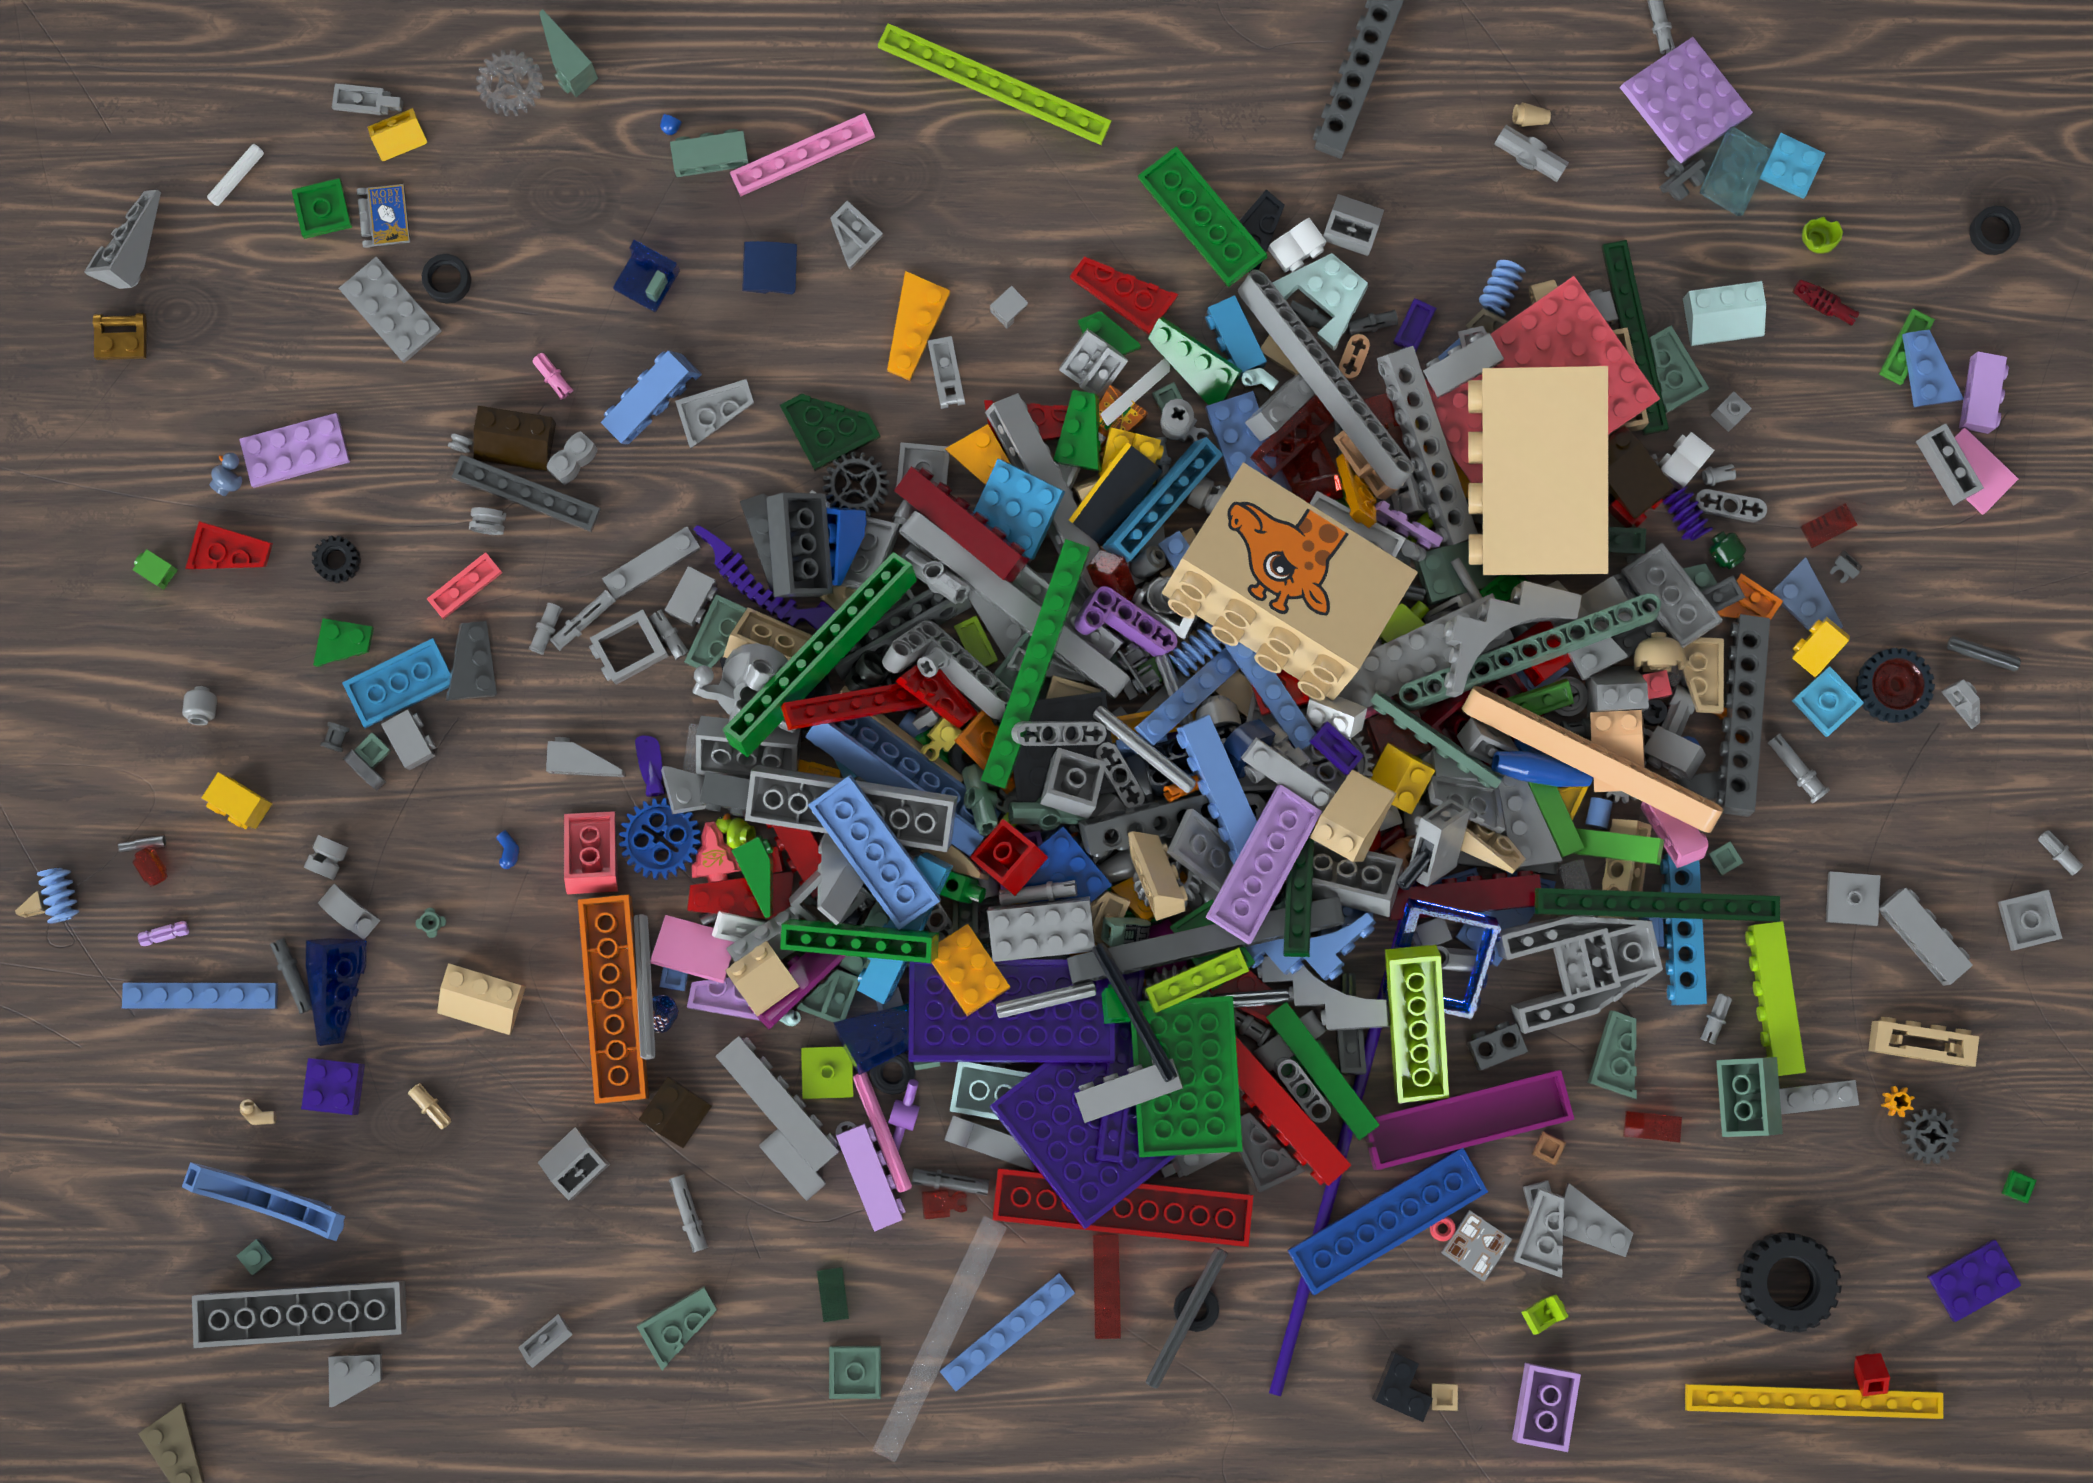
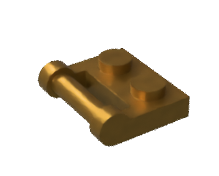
M136 313L135 316L93 315L94 358L96 360L146 359L147 321L145 313ZM104 326H136V332L104 333Z

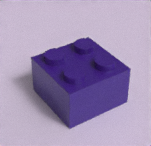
M308 1058L301 1109L358 1115L365 1064Z

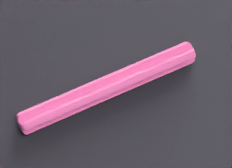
M866 1072L858 1073L853 1076V1080L897 1191L899 1193L905 1192L912 1188L911 1182L868 1074Z

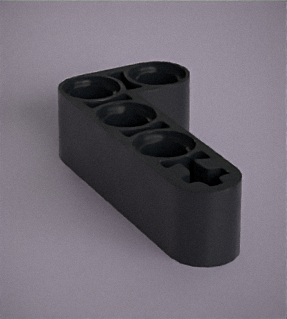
M1224 725L1216 728L1222 744L1225 743L1229 735L1236 729L1235 726ZM1177 738L1156 743L1153 746L1181 770L1189 769L1187 763L1189 756L1186 749L1181 748ZM1144 759L1153 794L1164 798V787L1174 783ZM1160 780H1166L1163 783H1157Z

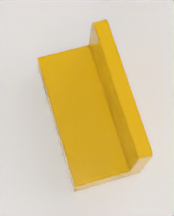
M413 108L367 127L382 161L427 144L426 137Z

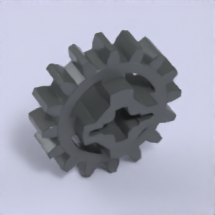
M1920 1109V1116L1916 1113L1910 1114L1913 1121H1904L1908 1129L1901 1130L1902 1134L1907 1135V1139L1901 1141L1902 1144L1909 1145L1906 1152L1909 1154L1915 1153L1914 1160L1917 1161L1923 1157V1163L1930 1164L1931 1159L1933 1163L1938 1164L1940 1163V1157L1949 1159L1947 1152L1956 1151L1951 1146L1952 1142H1959V1139L1953 1137V1134L1958 1132V1129L1951 1128L1950 1126L1954 1120H1945L1946 1113L1940 1112L1937 1115L1936 1109H1930L1929 1113L1926 1109ZM1924 1121L1923 1126L1919 1129H1916L1919 1123ZM1939 1125L1943 1127L1945 1134L1939 1128ZM1930 1133L1939 1137V1139L1930 1140L1926 1136H1921V1134ZM1915 1139L1921 1145L1920 1148L1917 1146ZM1941 1143H1944L1942 1148L1934 1153V1151H1936L1937 1146H1939Z

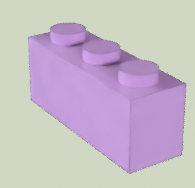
M1976 352L1970 357L1959 425L1960 429L1965 427L1970 431L1989 434L1999 426L2001 421V413H1998L1999 404L2003 402L2005 396V389H2002L2003 380L2007 378L2009 366L2006 365L2007 357L1983 352Z

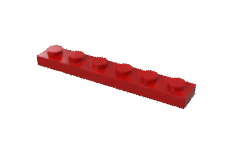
M892 684L785 702L781 709L788 730L925 707L926 704L901 685Z

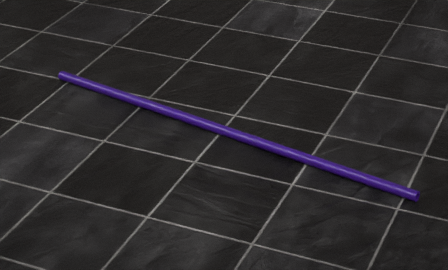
M1417 881L1411 887L1417 886ZM1412 919L1398 920L1391 949L1404 948ZM1386 967L1377 1000L1388 1001ZM1382 1027L1368 1029L1364 1044L1366 1074L1356 1075L1352 1088L1361 1101L1363 1100ZM1343 1121L1336 1148L1347 1158L1353 1133ZM1342 1174L1329 1186H1325L1313 1234L1329 1224ZM1302 1275L1269 1393L1281 1396L1310 1293Z

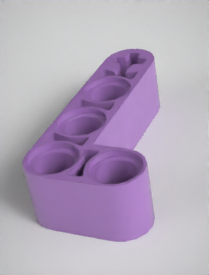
M1107 586L1098 588L1087 597L1074 621L1076 630L1083 635L1091 634L1105 622L1154 657L1169 653L1175 649L1178 643L1173 631ZM1098 597L1104 601V605L1099 602ZM1118 611L1123 613L1124 619L1120 617ZM1086 616L1092 620L1093 625L1087 621ZM1139 625L1144 628L1145 633L1140 631Z

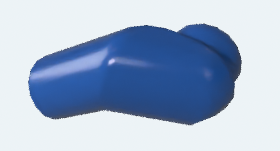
M505 830L496 837L504 847L499 864L504 869H510L517 863L519 846Z

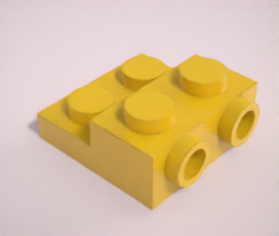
M1110 427L1101 461L1102 472H1099L1098 476L1103 475L1126 443H1129L1155 464L1156 459L1161 460L1164 446L1160 445L1161 440Z

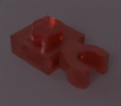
M947 1190L922 1192L923 1218L926 1220L950 1217L951 1209L960 1213L967 1211L966 1205H957L958 1199L967 1197L966 1193L958 1191L949 1197Z

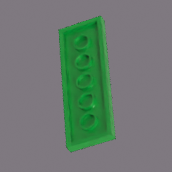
M1177 146L1138 175V180L1228 287L1268 258L1267 253Z

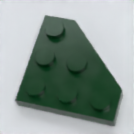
M800 394L780 404L782 412L814 471L827 466L834 459H840L841 455H848L880 438V434L868 413L858 412L835 403L811 398V396Z

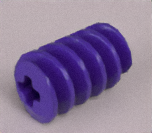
M1687 486L1665 498L1662 503L1663 505H1672L1667 512L1668 514L1676 513L1672 522H1681L1677 527V531L1686 530L1681 537L1682 540L1691 539V541H1694L1712 531L1713 527L1704 528L1708 518L1699 519V516L1704 511L1703 509L1694 510L1699 502H1690L1689 499L1694 493H1685V490L1688 488Z

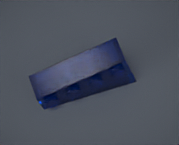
M909 1004L833 1022L836 1034L859 1075L909 1050Z

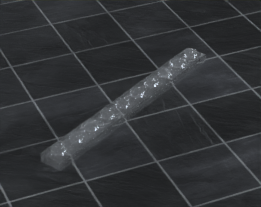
M987 1216L983 1217L872 1450L873 1452L896 1462L1007 1226Z

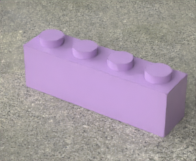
M864 1123L837 1134V1140L873 1230L877 1231L903 1220L902 1213L906 1211L901 1198L895 1199L892 1190L896 1189L891 1174L887 1176L885 1174L883 1166L887 1163L882 1151L877 1152L873 1142L877 1141L872 1126L867 1128Z

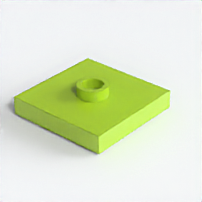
M852 1046L801 1048L802 1099L854 1097Z

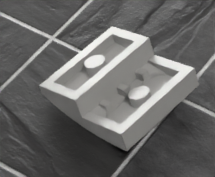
M1087 328L1059 367V371L1077 382L1079 387L1086 392L1099 396L1100 400L1109 385L1113 383L1126 365L1128 359Z

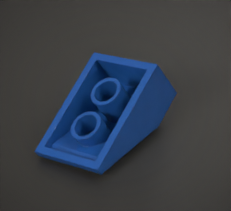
M826 507L832 585L841 586L865 536L866 510Z

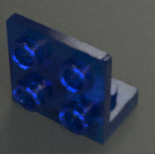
M633 240L629 247L632 255L614 284L613 289L645 308L657 312L678 276L680 269L676 262ZM658 270L665 274L668 283L659 299L655 302L647 297L645 291Z

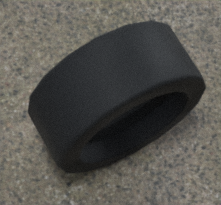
M1995 205L1985 208L1973 219L1969 235L1972 244L1977 250L1987 255H1998L2007 251L2017 242L2020 236L2021 225L2018 217L2012 210L2005 206ZM1989 217H1997L2003 220L2009 230V236L2006 241L2000 244L1989 242L1983 236L1981 230L1984 220Z
M439 254L429 259L421 275L422 284L427 293L437 302L445 304L456 303L463 299L469 292L471 285V275L466 265L457 256L451 254ZM443 265L454 266L461 275L459 286L448 293L438 291L432 284L433 273Z

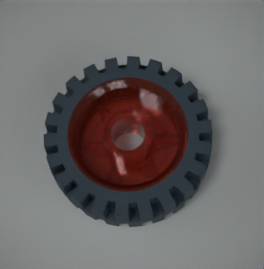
M1891 648L1880 651L1870 657L1859 670L1860 674L1856 679V682H1858L1856 692H1859L1860 696L1858 697L1864 702L1862 707L1865 711L1868 710L1870 712L1869 715L1877 717L1882 722L1900 723L1913 719L1929 706V701L1933 698L1934 694H1932V691L1935 689V684H1932V680H1934V675L1929 672L1931 669L1929 664L1925 665V660L1922 657H1917V653L1907 651L1908 649ZM1892 679L1896 680L1900 685L1898 692L1891 688Z

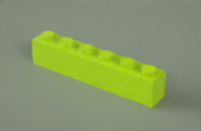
M1781 921L1747 926L1748 931L1745 932V940L1747 946L1751 947L1752 956L1749 957V966L1755 974L1753 992L1755 996H1758L1759 1001L1756 1013L1758 1021H1762L1763 1032H1760V1040L1762 1046L1766 1047L1767 1057L1764 1058L1777 1057L1778 1076L1806 1073L1784 923Z

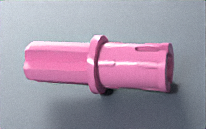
M544 353L534 357L533 363L544 376V382L550 384L560 400L569 396L568 392L571 394L573 389L560 374L561 370L556 369Z

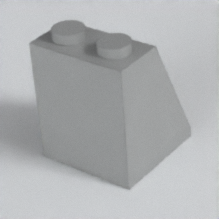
M1620 573L1613 575L1584 593L1580 604L1589 614H1593L1637 596ZM1625 612L1618 615L1623 621H1628L1632 618L1630 614ZM1597 622L1603 629L1608 627L1605 622Z
M1634 666L1609 667L1585 679V687L1588 693L1586 704L1587 718H1590V712L1642 710L1644 712L1649 709L1647 682L1640 672L1634 669Z

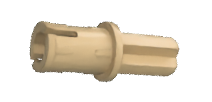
M421 1083L415 1085L408 1092V1095L422 1109L421 1113H427L440 1129L446 1128L451 1123L450 1117L437 1104L439 1100L437 1098L434 1099Z

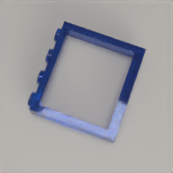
M1408 898L1393 949L1411 946L1420 914L1485 928L1464 1000L1459 1001L1443 997L1445 1014L1472 1019L1474 1012L1477 1011L1481 1004V997H1479L1481 989H1484L1487 985L1488 974L1486 972L1488 965H1492L1494 962L1495 951L1493 949L1495 942H1499L1501 938V927L1497 918ZM1386 972L1381 992L1384 1000L1388 1001Z

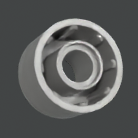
M1221 695L1206 698L1200 703L1199 709L1195 714V719L1210 715L1215 728L1224 725H1232L1238 728L1242 725L1237 705L1229 698Z

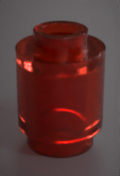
M144 848L134 855L136 859L132 863L143 881L148 883L150 887L168 878L167 868L155 849L149 850Z

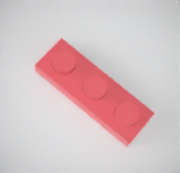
M485 552L429 596L427 600L441 618L445 619L503 572Z

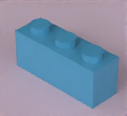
M1234 295L1208 307L1207 316H1205L1206 323L1209 329H1214L1218 336L1215 340L1221 352L1225 351L1229 359L1228 361L1242 370L1238 379L1247 370L1264 368L1267 361L1236 296Z

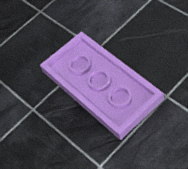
M337 413L239 439L250 483L253 488L350 462Z

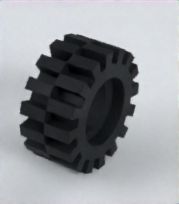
M328 536L329 539L326 540L324 538L320 540L322 543L320 545L316 544V552H312L314 557L312 564L315 566V571L329 582H347V578H353L355 576L353 573L359 571L358 563L361 564V559L358 556L360 553L349 540L341 536ZM335 550L342 551L346 558L344 565L337 569L330 568L327 563L328 555Z

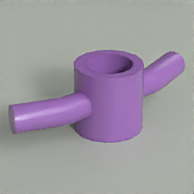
M915 1079L909 1080L904 1100H895L888 1124L896 1126L893 1140L898 1152L905 1129L913 1131L920 1110V1106L913 1104L919 1084Z

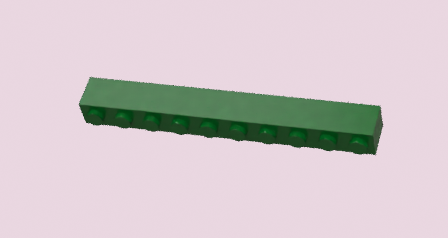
M1065 539L981 778L983 782L1007 789L1022 746L1013 740L1011 735L1012 728L1018 722L1031 721L1090 553V547ZM1027 730L1021 732L1020 737H1024Z
M893 552L723 728L729 744L746 757H749L785 719L781 709L783 703L803 700L917 581L912 564Z

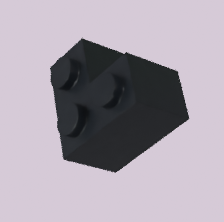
M1391 1351L1372 1399L1384 1406L1424 1422L1433 1398L1410 1387L1419 1363Z

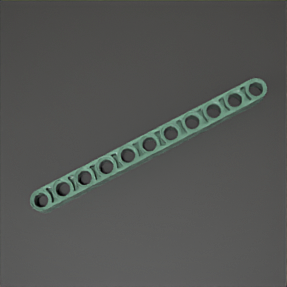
M1643 594L1478 656L1468 674L1463 692L1471 690L1473 686H1482L1650 623L1659 616L1661 601L1655 594ZM1649 603L1655 607V610L1646 612L1642 606ZM1625 612L1630 614L1632 618L1628 621H1623L1618 615ZM1602 621L1605 622L1608 625V627L1604 630H1599L1594 626V624L1596 622ZM1579 630L1584 636L1580 639H1575L1571 636V632ZM1556 639L1560 645L1556 648H1551L1547 645V641ZM1526 648H1532L1536 651V654L1528 657L1524 655L1523 651ZM1502 657H1509L1513 662L1508 666L1500 664L1499 660ZM1479 666H1485L1489 671L1484 675H1480L1475 669ZM1451 667L1403 685L1399 691L1400 705L1408 711H1415L1450 698L1451 696L1446 695L1447 688L1444 687V681ZM1434 683L1441 686V690L1435 693L1428 690V686ZM1410 692L1418 696L1416 700L1411 702L1404 699L1405 694Z

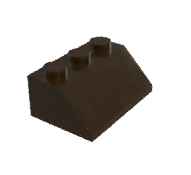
M478 406L474 425L473 459L548 472L547 464L551 456L556 422L549 416Z

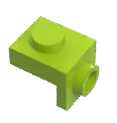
M1557 1295L1542 1298L1521 1312L1533 1335L1539 1334L1556 1322L1568 1318L1565 1306Z

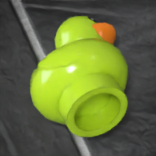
M726 813L725 816H721L716 820L717 828L722 833H727L726 844L731 849H735L756 837L754 826L748 825L745 819L734 818L731 820L730 814Z

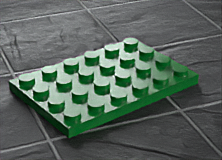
M1233 996L1188 998L1157 1013H1154L1149 1001H1137L1168 1059L1173 1058L1184 1087L1136 1105L1139 1157L1243 1152ZM1131 1021L1134 1066L1142 1064L1143 1069L1153 1066L1151 1061L1153 1059Z

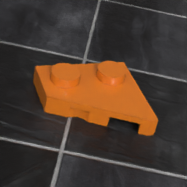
M1741 573L1736 581L1745 598L1717 613L1720 617L1735 619L1740 614L1770 618L1771 620L1783 600Z

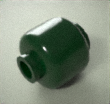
M1722 531L1711 538L1713 543L1708 551L1719 567L1731 569L1745 559L1746 548L1736 533L1725 534Z

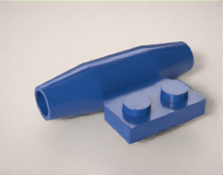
M1514 738V741L1519 751H1497L1492 758V770L1494 772L1524 782L1555 787H1589L1593 780L1592 776Z

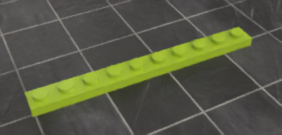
M889 23L878 43L879 49L1099 145H1102L1110 128L1111 120Z

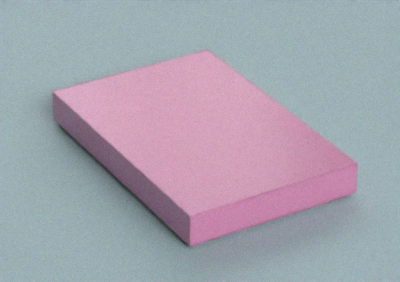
M1964 427L1954 438L1984 487L1966 500L1983 515L2006 493L2018 478Z
M665 915L650 963L724 984L727 975L725 970L729 968L732 959L726 948L734 942L712 936L714 929L712 927Z

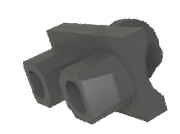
M1675 157L1668 159L1667 164L1669 168L1664 173L1667 177H1670L1672 174L1674 175L1659 186L1663 193L1669 192L1676 201L1686 197L1690 192L1683 182L1689 179L1692 185L1697 187L1708 179L1702 169L1706 165L1703 159L1698 161L1692 160L1686 166L1684 165L1688 160L1680 163Z

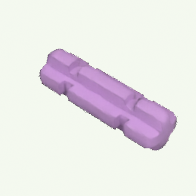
M180 921L175 923L174 926L170 924L152 929L151 932H141L138 934V940L141 946H148L153 944V942L159 943L176 938V935L189 934V927L186 921Z

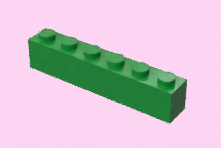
M789 919L781 924L780 949L921 963H932L938 958L939 932L898 930L897 928L842 923L835 925L832 922Z

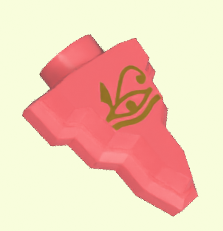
M715 821L706 822L701 834L702 846L697 850L696 862L692 864V878L707 877L708 883L728 880V874L740 872L741 869L731 851L732 849L724 843L723 833L717 828Z

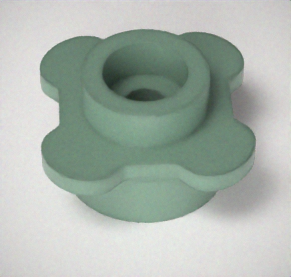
M434 908L425 909V913L420 919L416 920V927L425 931L429 938L436 937L440 927L446 925L445 917L437 915ZM430 920L433 921L432 925H429Z

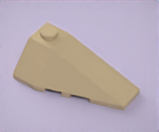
M1468 820L1461 851L1512 874L1526 860L1507 836Z

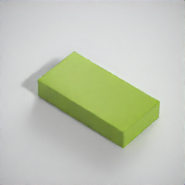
M977 616L954 626L964 649L984 667L998 662L997 656Z

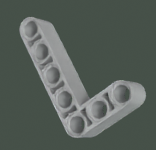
M930 620L920 622L894 640L883 657L882 664L885 669L892 673H900L921 657L928 656L933 648H944L950 656V664L941 670L948 679L991 718H1003L1005 704H1008L1012 691L936 623Z

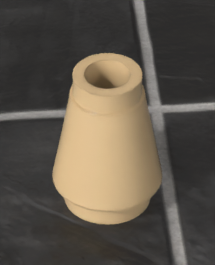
M1524 102L1520 105H1515L1512 115L1513 123L1518 124L1519 127L1548 125L1551 118L1550 110Z

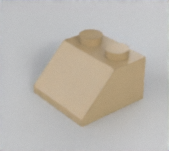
M767 940L725 970L756 1016L762 1014L799 987Z

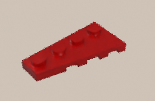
M1085 256L1070 275L1071 280L1148 335H1150L1158 318L1166 314L1179 295L1172 291L1163 290L1152 283L1148 284L1138 280L1127 273L1124 274L1116 271L1110 266Z

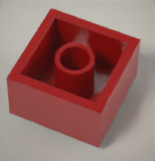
M1002 819L970 858L1010 893L1016 896L1047 860L1048 856L1012 825Z

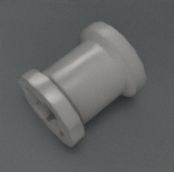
M935 647L928 656L925 655L918 659V669L922 675L930 678L936 675L939 669L946 668L950 664V656L944 648Z

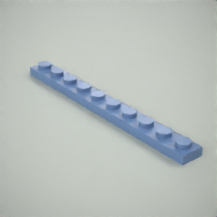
M1180 531L1158 544V547L1164 552L1174 571L1190 547ZM1240 642L1236 646L1224 644L1250 684L1253 685L1262 698L1263 703L1271 711V715L1276 723L1289 736L1288 740L1293 748L1299 747L1303 750L1310 746L1309 740L1313 737L1315 731L1276 673L1261 667L1254 658L1256 652Z

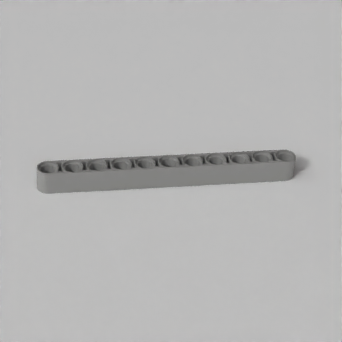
M1252 270L1238 289L1240 297L1381 480L1388 487L1399 489L1414 471L1412 462L1269 278L1259 270Z
M914 511L900 528V534L932 560L941 562L947 571L968 584L972 591L1032 636L1041 607L1008 581L1002 580L917 511ZM1066 626L1063 627L1054 655L1098 689H1101L1102 692L1105 691L1107 696L1115 699L1130 681V677Z

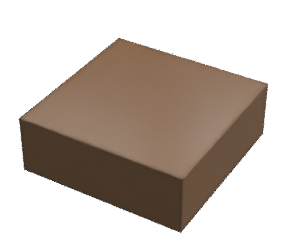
M1542 1131L1532 1155L1556 1166L1566 1142Z

